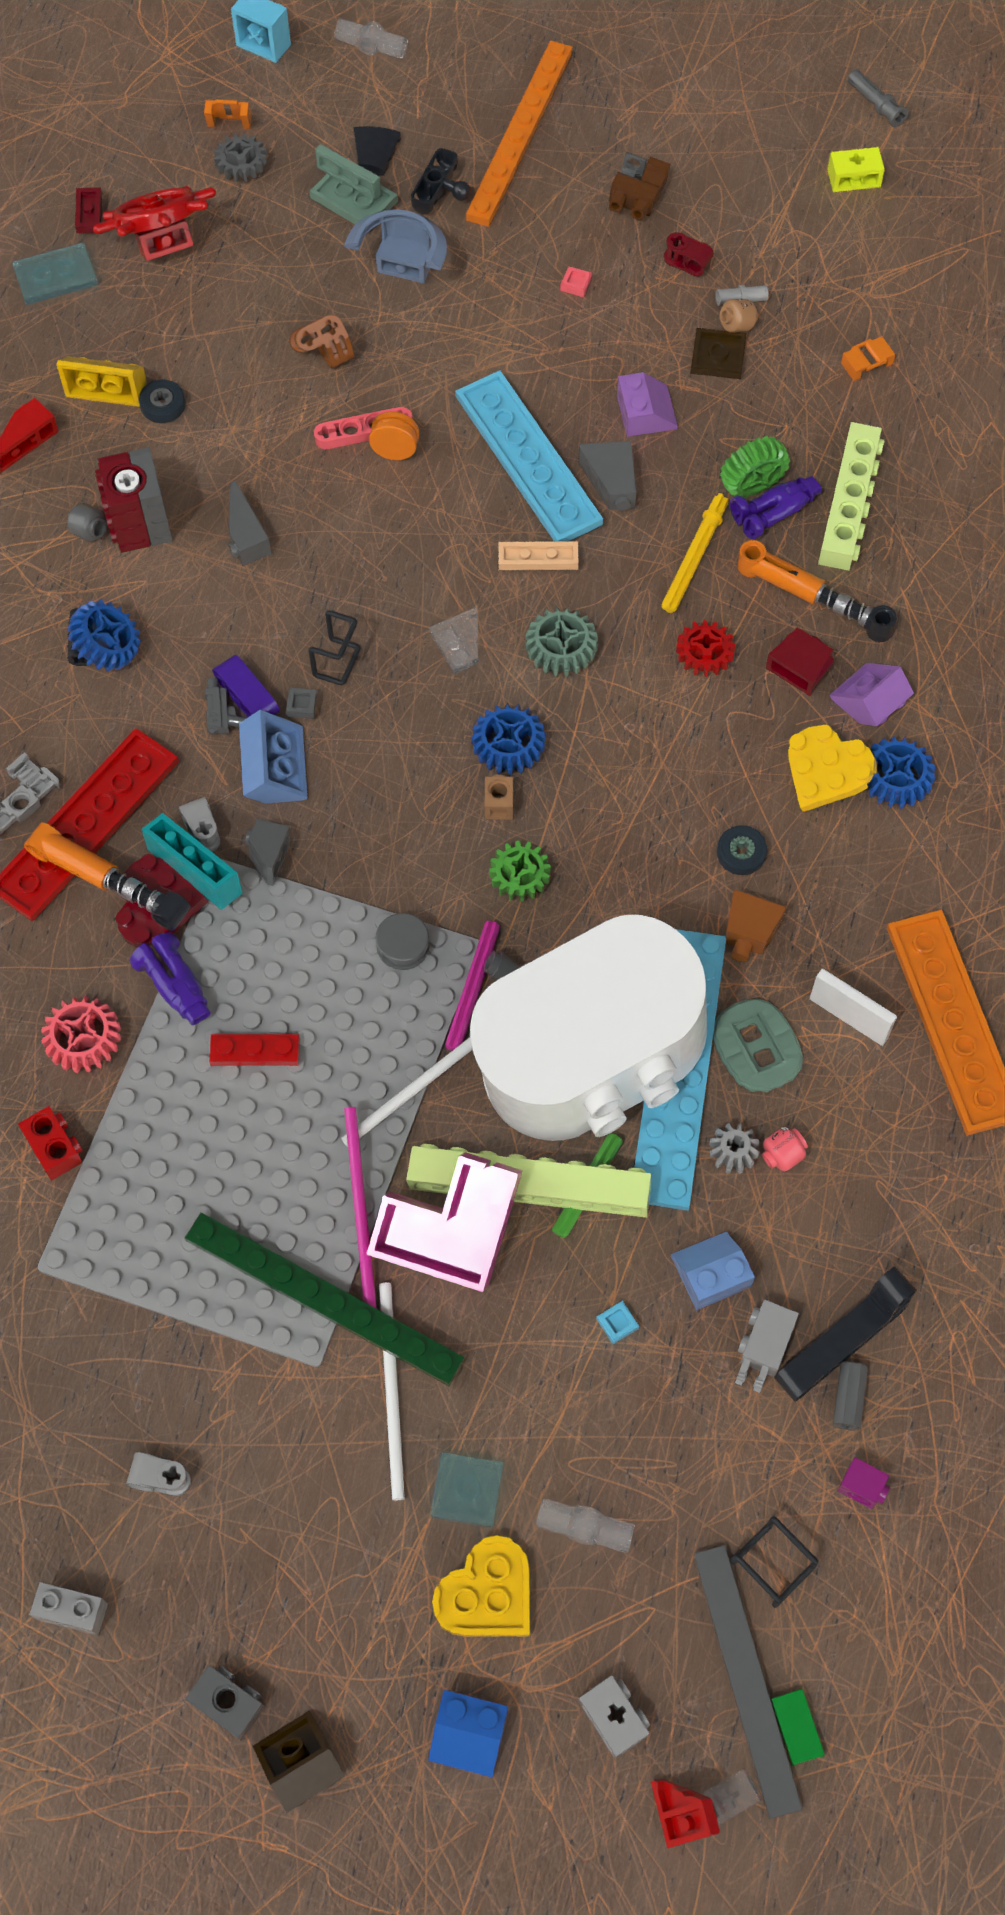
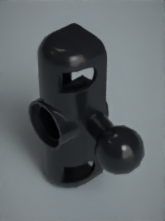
M439 148L434 153L411 193V204L417 213L429 214L433 210V205L443 198L446 189L451 191L453 197L459 201L469 198L471 188L467 182H454L450 180L453 170L458 165L456 152ZM435 159L437 160V163H438L440 166H435V165H434Z

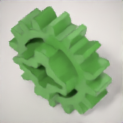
M516 841L513 848L506 843L504 852L499 849L496 850V858H491L490 867L492 868L489 869V877L493 878V887L500 886L499 895L507 892L511 901L517 895L522 902L525 895H529L534 899L535 890L541 893L544 892V884H549L550 875L548 874H550L551 866L547 864V855L540 856V847L532 850L531 842H527L525 847H521L520 842Z

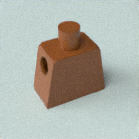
M734 890L725 935L726 943L734 946L731 957L739 962H747L750 952L763 954L783 921L786 907Z

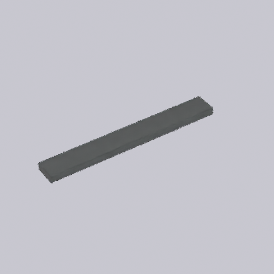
M724 1545L694 1553L693 1556L768 1817L772 1819L801 1811V1803L726 1547Z

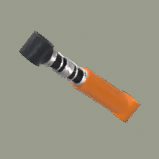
M749 540L741 545L737 566L742 575L746 577L757 576L813 605L816 602L817 604L823 603L827 605V609L833 608V612L842 616L847 615L849 620H857L858 624L862 625L866 630L868 637L875 642H885L892 637L897 615L891 607L886 605H879L874 608L870 606L865 607L864 603L861 605L855 602L854 598L843 592L839 594L833 591V587L831 589L827 588L825 580L767 552L765 546L759 541Z
M41 822L24 843V848L35 858L43 862L50 861L103 891L115 890L124 899L132 903L137 902L141 908L146 907L147 911L151 912V917L159 925L170 931L176 929L191 908L190 904L182 896L168 890L166 893H160L157 890L151 891L147 888L146 884L143 885L139 880L133 877L127 878L126 873L120 874L117 865L63 837L55 828L47 823Z

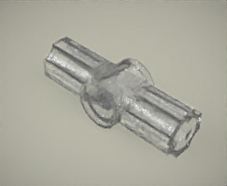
M339 18L336 24L335 39L357 45L360 51L366 55H374L376 52L403 59L406 54L408 38L386 32L379 23L368 22L365 26Z
M543 1498L535 1527L566 1535L568 1539L588 1546H595L597 1544L628 1553L635 1525L603 1516L602 1512L590 1507L580 1505L572 1507Z

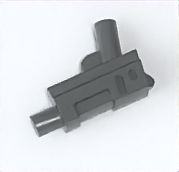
M209 678L207 680V688H205L207 731L211 735L229 734V726L239 727V723L247 718L236 716L235 708L233 706L228 707L226 688L218 687V679Z

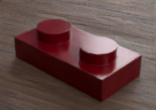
M101 187L76 188V233H94V225L102 223Z

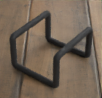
M328 610L325 613L328 637L330 641L342 646L338 654L310 647L308 651L312 675L337 685H344L361 649L359 644L350 642L358 622L354 617ZM331 616L352 623L344 640L334 637ZM347 646L355 649L341 680L317 672L314 653L339 660L343 657Z
M772 1516L768 1523L738 1553L734 1554L730 1560L733 1565L738 1562L774 1599L772 1603L774 1608H777L812 1573L819 1563L817 1558L775 1516ZM774 1524L811 1561V1564L780 1595L742 1558Z

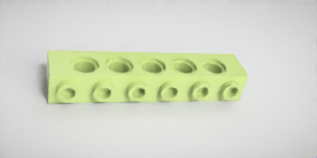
M854 422L850 424L819 558V565L849 571L851 562L858 560L861 546L856 545V540H862L865 524L861 523V518H867L870 503L865 502L866 496L872 497L875 481H870L871 475H877L880 460H875V456L882 453L884 439H879L882 428Z

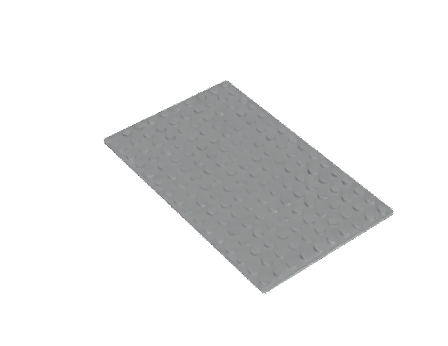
M221 859L238 872L243 893L222 910L206 898L208 902L191 917L177 950L182 960L198 979L203 995L207 999L206 1006L211 1014L198 1024L191 1025L187 1018L183 1019L158 992L41 1256L38 1270L54 1278L301 1363L319 1367L323 1362L336 1328L335 1323L186 1242L185 1236L201 1212L349 1293L360 1261L348 1147L341 1139L347 1134L344 1108L356 1107L357 1122L360 1124L437 1063L453 1022L479 940L424 922L428 929L430 944L427 957L415 968L408 970L393 969L380 959L377 953L375 937L381 922L396 913L278 876L273 886L267 885L258 870ZM169 968L167 973L171 978H174V975ZM211 1034H299V1066H211L209 1062ZM428 1085L359 1139L369 1239L375 1226L383 1197L388 1192Z

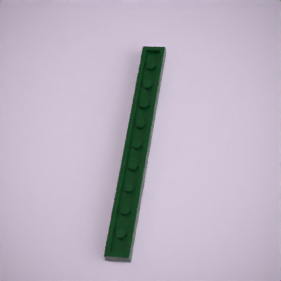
M201 1212L185 1236L186 1242L450 1387L465 1360L460 1354Z

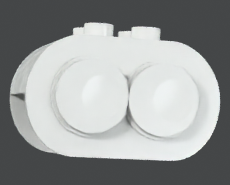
M643 915L619 916L594 927L492 983L482 993L475 1005L471 1017L470 1037L474 1056L483 1075L488 1098L498 1115L518 1132L536 1139L550 1141L567 1140L578 1137L589 1130H592L596 1137H602L622 1126L627 1119L623 1112L634 1105L644 1101L648 1108H655L673 1098L679 1091L676 1082L682 1080L694 1068L703 1052L707 1037L705 974L696 951L686 938L670 925L652 917Z

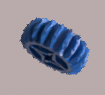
M102 599L96 603L91 600L86 605L80 606L72 615L67 629L70 632L68 640L74 642L71 650H78L80 652L78 658L84 657L87 659V665L94 663L97 670L104 667L107 672L113 668L116 671L121 669L123 666L128 665L132 658L137 655L141 642L138 637L141 631L134 629L137 622L129 620L130 613L124 614L121 611V606L113 607L112 601L105 605Z
M508 702L505 705V709H501L496 704L494 712L487 709L485 717L479 716L477 725L473 727L474 735L471 738L474 754L478 755L480 764L486 763L488 770L496 767L498 774L502 770H507V773L511 775L514 769H517L521 774L523 766L531 769L533 761L539 762L540 753H543L545 750L546 734L544 733L543 723H539L537 715L531 716L529 708L522 712L519 704L515 709H511ZM494 731L496 733V737H494L493 742L489 744L487 738L490 735V733ZM526 735H529L531 740L524 748L522 741Z
M895 736L891 738L890 742L883 738L879 745L874 743L871 746L870 750L877 761V765L879 764L882 767L881 771L884 773V777L881 778L878 772L874 773L866 789L870 790V798L878 796V804L887 801L890 809L894 803H897L900 809H902L905 803L912 807L915 805L916 800L921 802L925 795L930 793L931 785L934 784L936 778L934 774L936 768L934 764H931L933 760L932 755H925V747L918 749L917 741L912 742V744L907 743L906 736L902 741H897ZM912 767H914L918 773V781L913 777L914 774L911 772Z

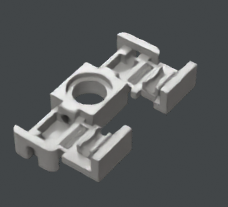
M25 752L6 768L9 776L13 779L17 777L21 781V786L0 803V835L13 823L18 821L21 824L40 808V800L55 787L61 789L59 779L45 767H42L40 770L29 760ZM19 799L29 801L24 809H16L14 804Z

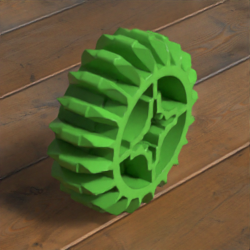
M764 436L762 439L758 437L753 442L748 441L746 445L739 446V449L736 452H732L731 457L727 458L725 464L721 467L722 472L720 476L726 490L731 495L747 498L749 495H756L767 488L771 489V486L774 483H778V479L783 477L785 471L789 468V454L784 444H781L775 437L769 438Z

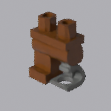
M626 152L621 173L617 172L611 186L608 201L610 202L609 209L620 212L623 207L631 210L630 215L632 218L640 221L645 215L650 216L667 182L671 164L650 157L646 166V158ZM634 158L638 160L641 165L634 166L629 162V159Z

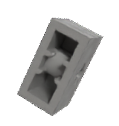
M40 1582L29 1615L38 1621L98 1636L108 1603L100 1597Z
M610 1676L581 1696L578 1702L614 1759H616L648 1737L649 1732L646 1728L650 1726V1723L640 1708L634 1710L628 1701L631 1694L621 1679L616 1682L613 1676ZM611 1707L616 1711L620 1709L624 1711L621 1718L623 1723L619 1724L617 1720L611 1722L608 1719L611 1714Z

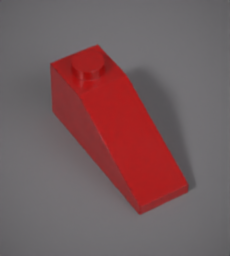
M36 398L21 405L13 413L0 436V473L59 432L54 415Z

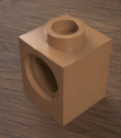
M504 775L485 777V819L513 820V777H506ZM495 794L505 795L502 798L494 797Z

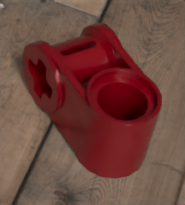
M674 232L667 237L666 245L668 249L664 253L666 264L681 269L692 276H701L714 256L713 249L708 244L692 239L683 233Z

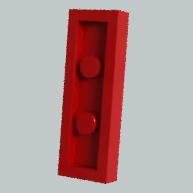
M211 1034L209 1062L211 1066H299L300 1037L299 1034Z

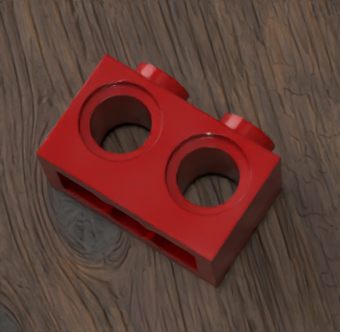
M47 1106L18 1123L19 1128L51 1181L83 1163L78 1155L83 1150L74 1135L70 1138L66 1135L64 1129L68 1128V1125L60 1112L54 1115L50 1106ZM52 1126L49 1133L39 1134L43 1127ZM60 1149L67 1150L63 1157L53 1158L56 1151Z

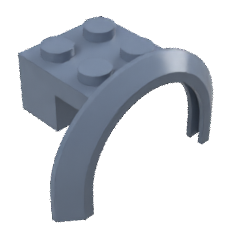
M384 210L364 217L353 226L344 244L345 248L359 251L366 234L372 228L381 224L382 241L376 254L377 272L420 283H425L430 268L441 270L447 254V243L441 229L430 219L406 210Z

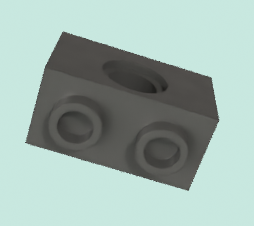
M208 1665L185 1700L242 1741L265 1708L259 1702L262 1695L247 1684L243 1689L232 1682L236 1676L221 1665L217 1670ZM228 1691L234 1692L236 1697L234 1705L229 1709L220 1708V1696Z

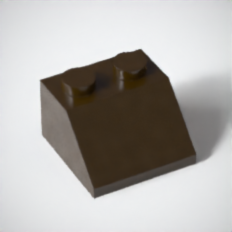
M308 1711L253 1745V1749L268 1782L286 1813L304 1804L316 1794L331 1787L345 1777L311 1711Z

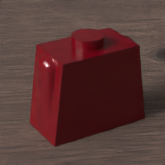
M797 627L768 654L766 669L811 696L820 680L834 663L833 649L825 645L818 637L811 636Z

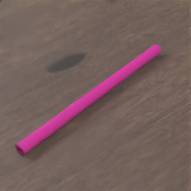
M356 1107L344 1108L363 1300L377 1309L372 1258L370 1255H367L370 1239Z

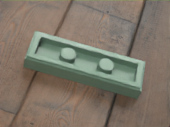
M321 144L315 149L317 168L376 200L381 195L379 176Z

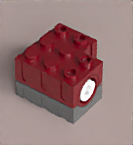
M150 447L129 451V453L124 452L98 458L99 469L95 470V476L101 494L100 498L113 544H119L121 553L150 547L151 544L155 546L173 542Z

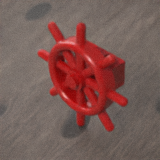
M183 186L182 188H170L148 193L123 203L113 211L104 212L103 219L105 222L94 225L93 231L95 234H102L116 229L120 237H124L129 233H135L141 255L146 261L194 246L184 218L195 211L206 210L208 208L206 200L215 197L216 190L209 187L193 193L189 186Z

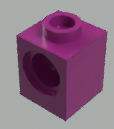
M854 1457L837 1492L872 1510L877 1502L883 1504L890 1490V1486L886 1485L889 1475Z

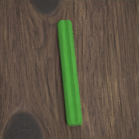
M613 1133L607 1135L590 1166L610 1165L623 1140ZM564 1208L552 1231L561 1238L567 1237L583 1210Z

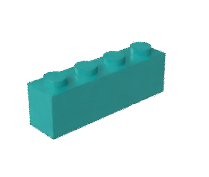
M164 813L141 829L148 851L168 863L219 909H224L243 893L238 872Z

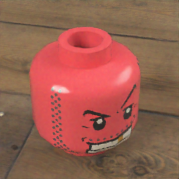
M782 1127L763 1141L765 1152L762 1154V1157L771 1169L777 1167L785 1172L806 1158L805 1149L808 1148V1145L797 1129L791 1130L787 1127Z

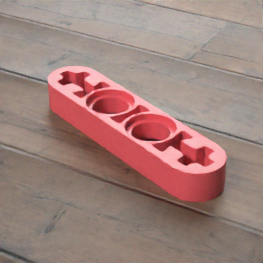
M396 407L324 422L317 425L314 429L315 443L321 449H332L369 441L371 433L369 425L373 423L379 414L394 411L412 418V413L405 407ZM348 427H355L356 429H358V431L352 435L346 434L344 432V430ZM323 434H327L329 438H324Z

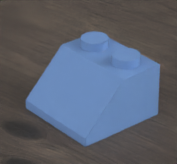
M727 1232L671 1254V1258L696 1310L751 1288L755 1279L742 1249Z

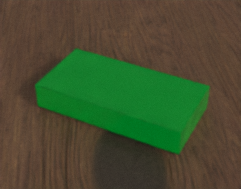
M803 1689L772 1698L773 1710L792 1766L825 1756Z

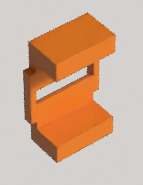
M216 99V101L205 100L204 115L208 127H215V119L219 117L220 119L241 120L243 129L251 128L252 115L249 102ZM224 104L230 105L232 115H226Z
M881 336L851 347V350L843 353L841 364L853 381L861 378L862 371L864 370L869 371L882 364H885L886 367L892 365L895 353ZM865 346L876 363L871 364L860 348Z

